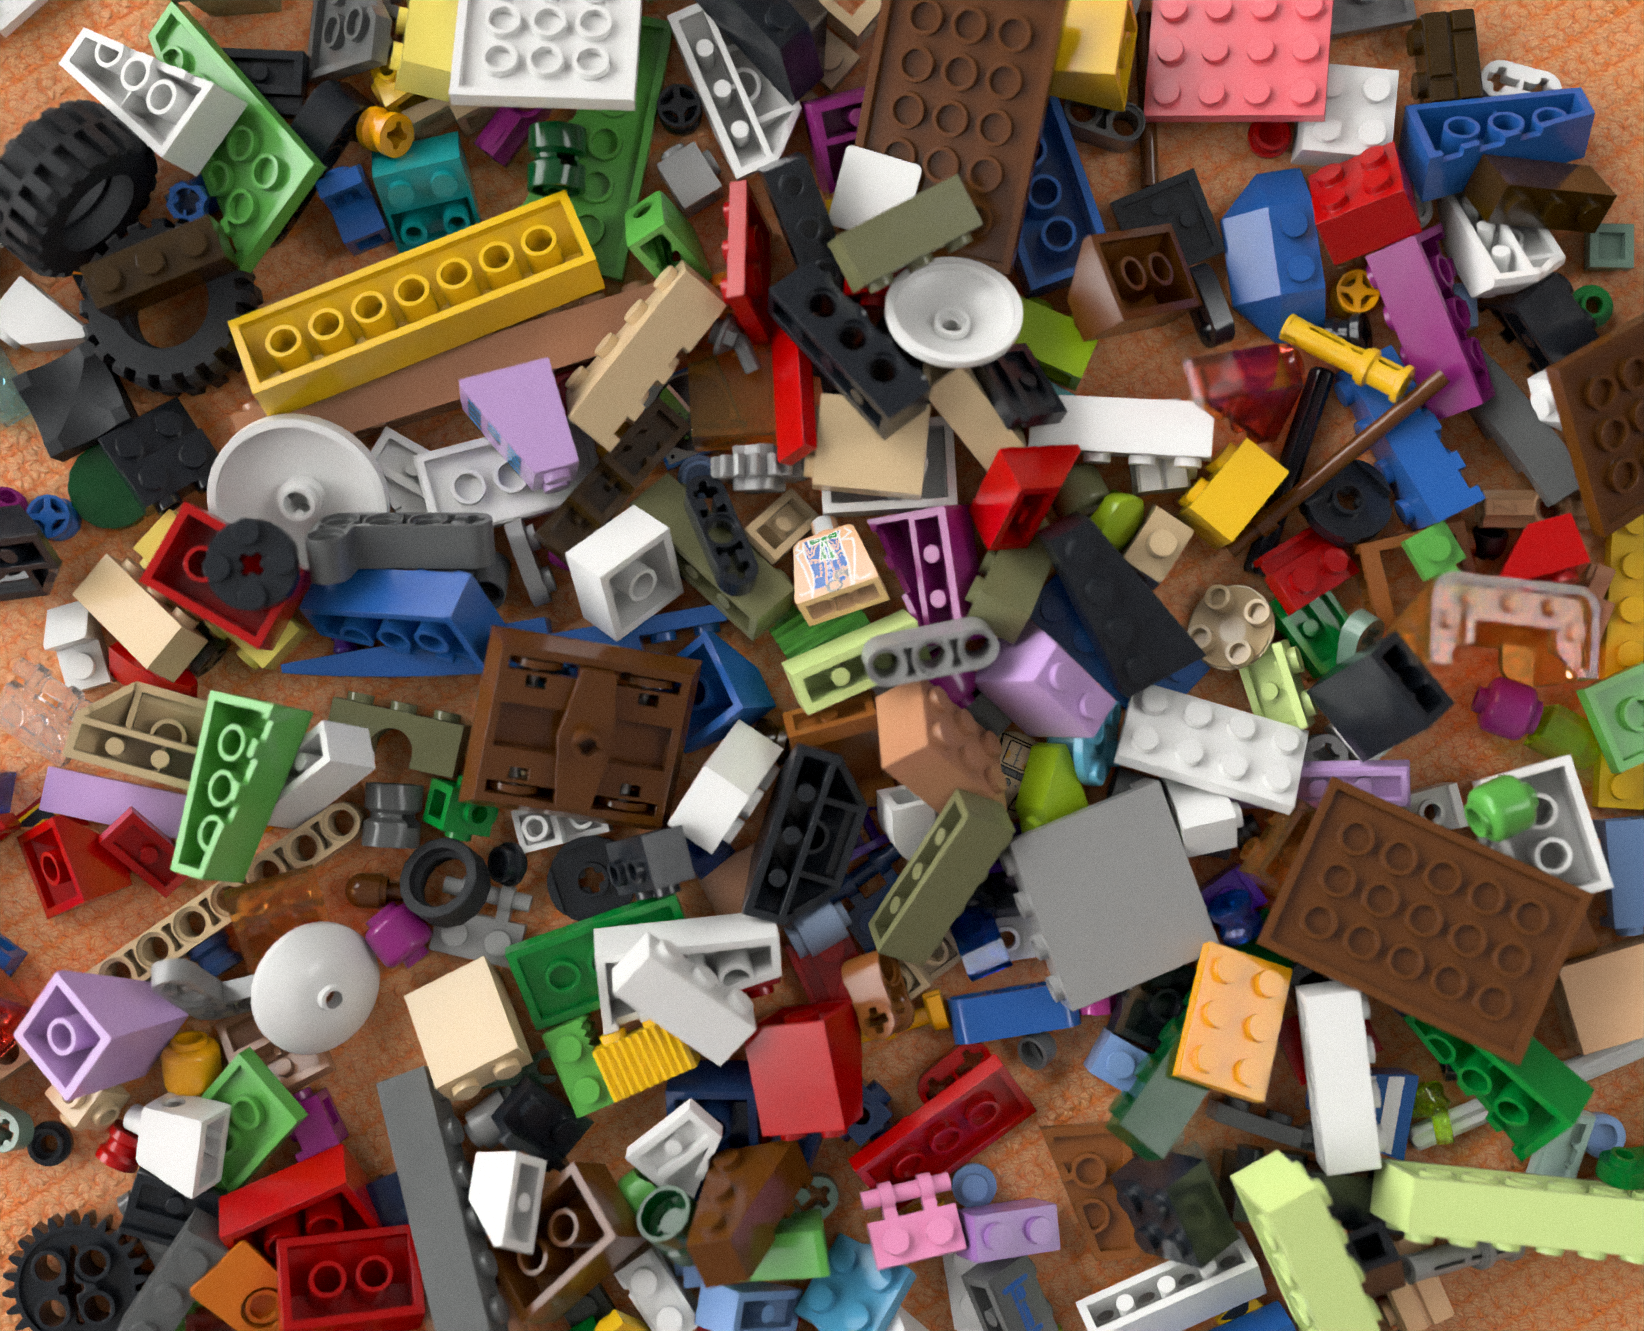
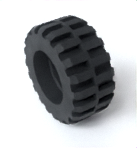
M79 99L77 101L61 102L59 108L50 107L41 112V117L37 120H30L21 128L22 132L15 139L11 138L4 146L5 151L0 157V243L33 272L46 277L72 276L73 271L81 272L79 267L89 264L96 252L103 256L110 249L106 244L108 239L114 234L124 238L123 236L127 233V227L138 223L140 220L138 217L142 210H146L151 200L149 195L155 190L157 183L155 175L158 173V165L154 151L104 105L95 101Z
M167 218L152 219L151 228H147L141 222L127 227L128 236L121 238L119 235L114 234L106 241L110 249L103 256L96 252L90 263L189 221L179 219L176 224H173ZM236 270L206 283L209 306L202 326L187 341L168 348L153 346L144 339L139 326V311L118 320H113L98 311L84 277L80 289L87 292L88 295L87 300L79 301V314L89 320V323L83 326V331L86 339L96 345L94 353L103 363L111 366L113 372L152 392L158 391L166 396L180 397L182 392H186L195 396L206 393L205 386L209 384L219 388L228 383L229 380L225 374L231 369L237 373L242 371L244 367L227 321L258 310V305H261L264 301L261 289L254 284L256 276L253 271L249 273Z

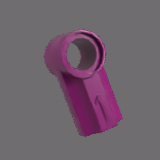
M500 107L474 144L498 164L507 168L527 141L528 127L536 122L547 121L552 108H535L532 111L523 112L519 110V107Z

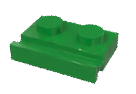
M1331 591L1290 616L1287 615L1276 597L1269 602V606H1271L1274 613L1275 627L1284 639L1288 638L1291 647H1298L1304 667L1313 679L1323 676L1337 665L1336 658L1340 632L1349 615Z

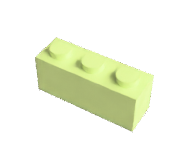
M902 609L781 662L798 704L807 715H810L876 686L877 684L869 678L862 661V649L865 643L877 635L919 627L917 620L906 610ZM925 645L919 652V658L930 660L931 656ZM890 652L879 654L875 658L873 666L879 669L888 668L894 663L896 655Z

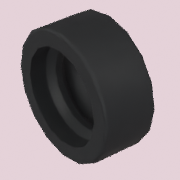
M445 837L430 840L417 848L405 862L400 876V894L407 908L432 926L443 928L462 925L475 917L486 903L491 888L490 871L484 859L460 840ZM459 859L465 864L467 873L462 890L456 898L447 904L437 907L431 906L425 900L424 891L428 877L436 867L445 861Z

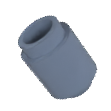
M826 899L814 908L797 916L783 930L798 956L802 959L809 954L814 957L847 938L849 933L846 927L853 923L840 900L832 904L829 899Z

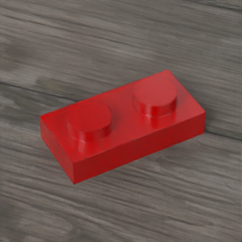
M132 806L98 837L100 845L165 898L189 877L188 875L170 870L176 843Z

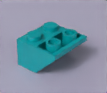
M458 131L413 141L408 152L398 158H392L380 152L372 151V179L399 253L409 251L482 222L470 169Z

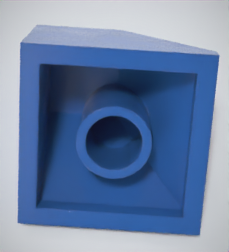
M705 631L676 655L702 660L684 754L692 753L724 739L739 719L752 726L776 707L759 669L714 632ZM672 688V689H660V690H661V691H664V692H670V693H672L673 688Z

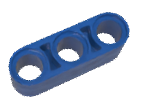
M1046 981L962 994L947 999L954 1044L957 1045L1065 1029L1081 1024L1079 1009L1073 1012L1064 1006L1061 1001L1056 1003L1048 990Z

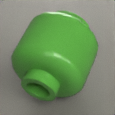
M1504 774L1471 790L1468 795V804L1464 807V813L1469 826L1476 835L1482 838L1486 837L1493 842H1503L1530 829L1535 824L1536 808L1539 806V799L1530 784L1527 782L1522 783L1516 777Z

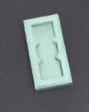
M1583 1110L1574 1126L1531 1155L1525 1173L1576 1178L1596 1117L1590 1111Z

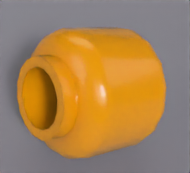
M186 1031L179 1033L171 1038V1043L162 1050L161 1064L164 1086L172 1094L201 1097L223 1072L220 1045L215 1039L207 1037L205 1032Z

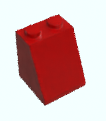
M843 999L779 1006L755 1021L756 1030L746 1039L744 1044L763 1137L780 1135L782 1141H793L804 1138L808 1133L821 1132L823 1138H833L848 1133V1128L863 1116L862 1030L859 1026V1020L852 1000Z

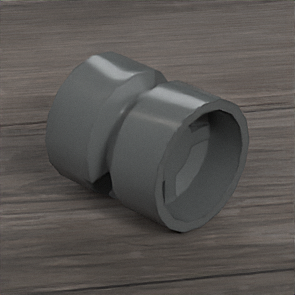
M366 782L364 807L370 811V817L363 820L361 845L380 848H419L421 823L415 819V814L423 809L424 786Z

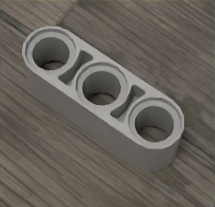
M965 617L872 637L865 643L862 649V661L869 678L875 684L882 687H892L989 666L996 660L999 653V642L990 626L983 619ZM974 634L986 636L983 646L974 651L964 649L965 642L970 636ZM929 643L941 645L940 652L935 658L930 660L919 658V652L925 645ZM890 652L896 655L894 663L888 668L879 669L873 666V662L879 654Z

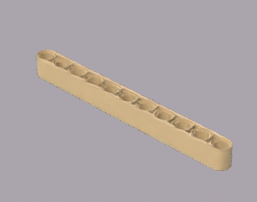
M341 802L328 806L255 856L243 883L218 881L85 973L117 977L116 969L118 964L122 962L129 967L131 979L151 981V966L154 963L166 959H184L187 957L186 954L194 947L216 933L228 929L361 838L363 820L369 817L367 811L355 802ZM341 810L348 811L354 819V826L349 834L340 832L336 826V817ZM305 835L312 837L317 844V852L312 859L305 858L299 850V843ZM268 860L274 862L280 870V877L275 884L267 882L263 876V867ZM231 886L237 887L243 896V902L238 909L232 908L226 900V893ZM194 911L200 913L205 919L206 927L202 934L194 932L190 926V917ZM157 936L163 938L168 945V954L165 959L159 958L154 953L153 943ZM27 1013L0 1031V1084L33 1062L32 1058L13 1036ZM8 1039L14 1040L19 1047L18 1059H14L8 1054L6 1049Z

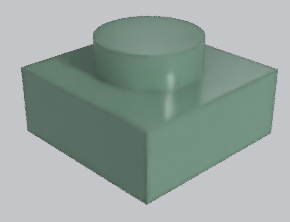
M1601 223L1595 233L1584 232V271L1628 272L1634 268V224Z

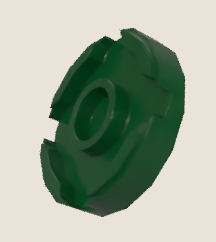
M99 444L91 446L76 459L69 472L67 489L71 504L82 519L99 528L111 530L130 528L138 525L145 519V514Z

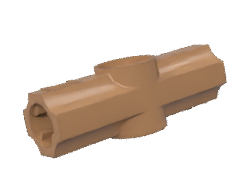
M1481 490L1486 499L1475 504V519L1478 529H1525L1527 524L1545 520L1539 509L1542 499L1536 490ZM1579 490L1574 491L1552 505L1554 509L1553 517L1571 512L1578 530H1591Z

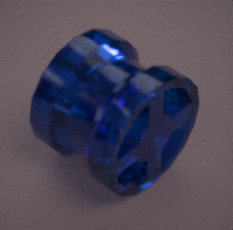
M1233 889L1216 897L1208 906L1207 912L1212 921L1220 924L1219 934L1225 944L1239 945L1256 937L1264 926V921L1259 912L1251 908L1253 900L1247 890Z

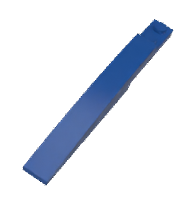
M714 605L651 616L618 642L596 626L553 633L551 620L547 617L512 622L506 625L509 628L645 650L643 638L650 637L651 644H658L677 640L676 632L694 629L695 636H700L705 631L718 633L721 632L720 624L729 623V620ZM386 645L281 664L282 673L332 677H454L482 675L483 672L482 670L474 669L473 660L457 657L454 664L437 661L435 658L436 653L415 648L412 655L395 652V649ZM509 661V666L517 667L519 665ZM564 662V664L570 667L576 666V664Z

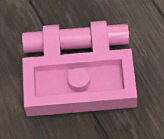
M930 1172L915 1175V1180L891 1185L890 1181L876 1184L877 1189L860 1192L863 1210L880 1207L883 1220L866 1225L877 1271L967 1249L956 1203L938 1207L935 1197L936 1193L952 1190L948 1172L932 1176ZM920 1198L923 1211L898 1216L896 1203Z

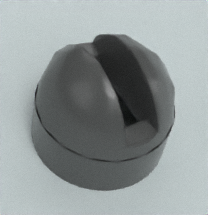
M1041 1032L1029 1034L1022 1038L1018 1043L1017 1051L1020 1059L1027 1067L1033 1070H1041L1056 1056L1057 1045L1055 1039L1049 1033Z

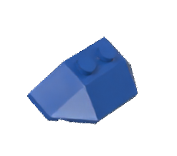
M1300 167L1256 174L1220 220L1232 309L1268 336L1279 348L1294 346L1279 339L1280 331L1292 313L1323 329L1325 323L1326 287L1312 197Z

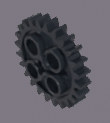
M73 1209L65 1215L64 1220L57 1213L47 1219V1225L43 1222L31 1228L33 1236L27 1234L18 1241L22 1250H17L8 1257L17 1267L11 1268L3 1274V1278L14 1282V1285L5 1290L2 1296L15 1298L16 1304L10 1307L6 1313L7 1315L20 1313L23 1318L17 1324L15 1330L20 1331L29 1327L32 1331H117L124 1314L142 1289V1283L147 1281L153 1272L141 1269L140 1265L149 1258L148 1253H135L134 1248L140 1243V1239L133 1238L127 1241L124 1238L125 1234L117 1233L118 1229L116 1231L112 1229L113 1215L111 1214L100 1223H97L96 1210L94 1209L87 1212L82 1220L77 1209ZM72 1245H76L78 1247V1254H76V1251L74 1250ZM92 1250H97L104 1255L106 1268H100L94 1264L91 1258ZM47 1255H52L60 1261L61 1273L54 1272L49 1268ZM74 1277H75L76 1283H78V1284H74V1283H73V1280H72V1279H73ZM96 1295H102L109 1301L111 1306L110 1312H104L99 1309L95 1301ZM52 1300L62 1303L66 1311L65 1317H60L54 1313L51 1307ZM79 1312L85 1323L79 1321Z

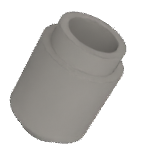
M510 1083L504 1089L498 1087L465 1114L467 1124L464 1126V1131L477 1147L480 1148L485 1145L489 1149H493L501 1143L498 1139V1135L501 1132L491 1118V1115L515 1088V1085Z

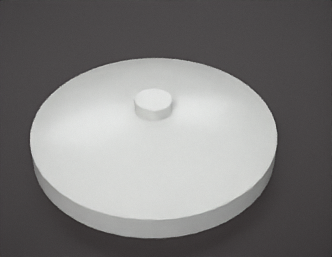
M306 414L272 415L252 422L242 428L223 447L214 461L208 478L207 505L209 512L229 523H234L242 518L266 520L282 527L296 542L299 550V563L308 567L305 534L320 518L335 513H390V497L387 482L381 467L369 449L352 433L341 426Z

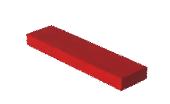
M770 317L778 463L792 466L818 448L812 361Z

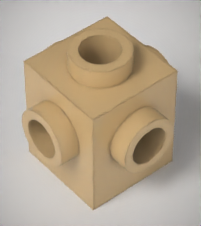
M53 1084L45 1093L62 1113L60 1115L62 1122L76 1131L88 1129L104 1132L118 1118L120 1110L131 1097L121 1084L68 1102Z

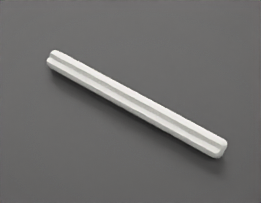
M1644 1038L1587 1055L1580 1054L1563 1061V1063L1586 1082L1643 1058ZM1475 1098L1411 1125L1408 1138L1415 1149L1419 1151L1488 1123L1485 1119L1488 1111Z

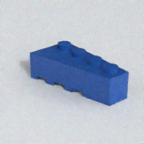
M1392 345L1381 349L1383 357L1405 367ZM1344 370L1334 375L1337 382L1334 384L1336 396L1344 407H1350L1357 421L1354 423L1356 435L1395 405L1389 401L1388 395L1368 385L1363 387L1356 385L1355 381L1352 380V375ZM1412 380L1404 396L1417 387L1414 380ZM1418 408L1370 447L1377 460L1374 463V467L1384 476L1397 499L1394 502L1395 511L1402 523L1410 525L1412 531L1436 524L1486 499L1478 485L1469 488L1461 472L1466 467L1457 450L1451 452L1442 445L1440 441L1442 426L1435 414L1431 413L1427 408Z
M358 569L349 580L331 585L312 583L299 607L300 611L321 636L372 647L376 640H380L386 646L395 649V652L412 655L415 648L436 653L435 658L440 662L454 664L457 657L473 660L474 669L482 671L491 625L507 627L479 586L477 580L471 573L463 571L435 572L425 569Z

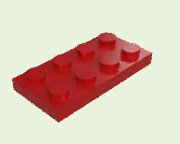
M994 1054L984 1062L976 1065L972 1071L947 1089L940 1091L933 1099L915 1112L904 1117L897 1125L879 1138L865 1145L862 1150L849 1158L848 1161L855 1173L870 1190L877 1189L876 1184L890 1181L891 1185L915 1180L916 1174L930 1172L931 1176L945 1172L951 1174L1037 1112V1110L998 1056ZM915 1199L896 1203L897 1212Z

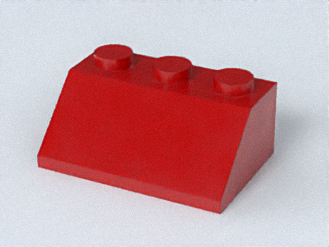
M410 1224L277 1239L279 1331H407L420 1329L426 1312L422 1275Z

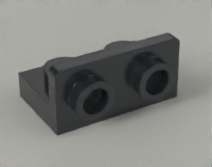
M526 1074L491 1115V1118L501 1132L498 1135L500 1142L511 1151L520 1152L523 1150L530 1154V1156L547 1160L546 1172L549 1173L553 1169L561 1173L570 1164L566 1158L567 1154L594 1123L589 1114L577 1118L568 1100Z

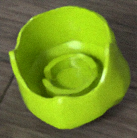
M1112 489L1110 490L1111 494L1104 497L1103 502L1089 518L1120 553L1133 539L1142 524L1144 504L1143 500L1137 496Z

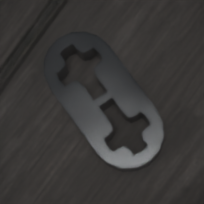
M1206 263L1190 267V272L1203 302L1202 306L1189 312L1201 342L1207 348H1214L1231 342L1235 336V325L1214 270Z

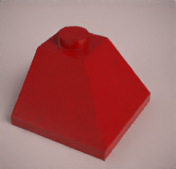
M61 814L51 817L16 837L47 919L95 902L133 885L130 879L131 869L99 844L98 837L100 834Z

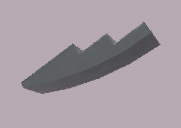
M1481 347L1496 395L1484 404L1470 408L1467 411L1487 441L1491 438L1494 439L1515 472L1518 474L1523 471L1548 508L1579 489L1569 451L1551 426L1539 421L1531 401Z

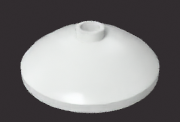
M961 257L934 258V262L911 274L908 269H905L895 278V282L891 284L887 292L885 301V320L888 329L900 346L923 361L951 368L979 366L999 358L1012 347L1018 338L1023 320L1021 299L1007 278L983 263Z
M313 922L288 932L267 951L254 975L251 988V1009L258 1028L273 1044L295 1054H317L341 1045L361 1028L376 1002L380 984V972L376 955L368 946L364 937L353 929L339 923ZM334 991L332 999L326 1003L327 996Z

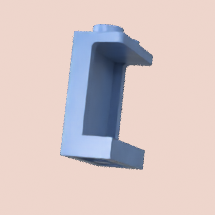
M1644 815L1593 819L1592 822L1597 837L1601 840V850L1614 886L1605 890L1607 916H1600V926L1615 929L1617 936L1644 934Z

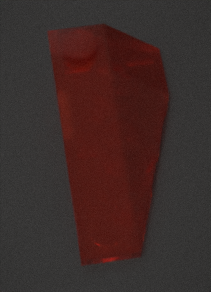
M1287 343L1269 344L1190 357L1182 360L1195 405L1217 421L1227 418L1230 420V427L1233 432L1239 434L1246 431L1247 438L1256 445H1268L1277 441L1304 387L1301 377L1305 373L1303 359L1297 349L1293 350L1292 345Z

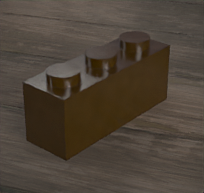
M1490 154L1482 155L1463 190L1464 195L1487 223L1586 233L1596 232L1617 197L1591 166Z
M207 214L79 268L96 309L111 319L118 320L240 269V266L224 227Z

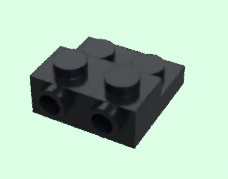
M177 397L98 438L99 446L146 517L156 512L162 516L168 509L175 510L183 503L182 498L196 490L199 494L207 492L210 471L215 459L219 455L203 430L197 428Z

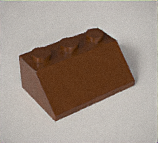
M1171 223L1094 234L1083 239L1067 299L1073 314L1074 324L1079 330L1083 342L1165 326L1203 305Z

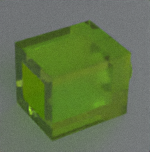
M1560 704L1543 706L1542 715L1536 730L1532 735L1528 734L1523 744L1548 759L1571 755L1575 770H1583L1587 766H1592L1602 753L1589 721Z

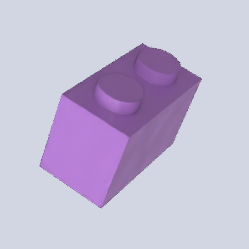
M1027 1198L957 1209L967 1247L964 1251L956 1252V1255L962 1258L982 1263L1061 1250L1057 1205L1055 1203L1036 1198Z

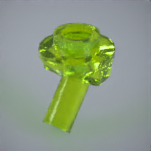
M1433 1080L1421 1082L1417 1085L1412 1117L1432 1118L1437 1145L1455 1143L1448 1112L1451 1101L1444 1095V1086L1439 1081Z

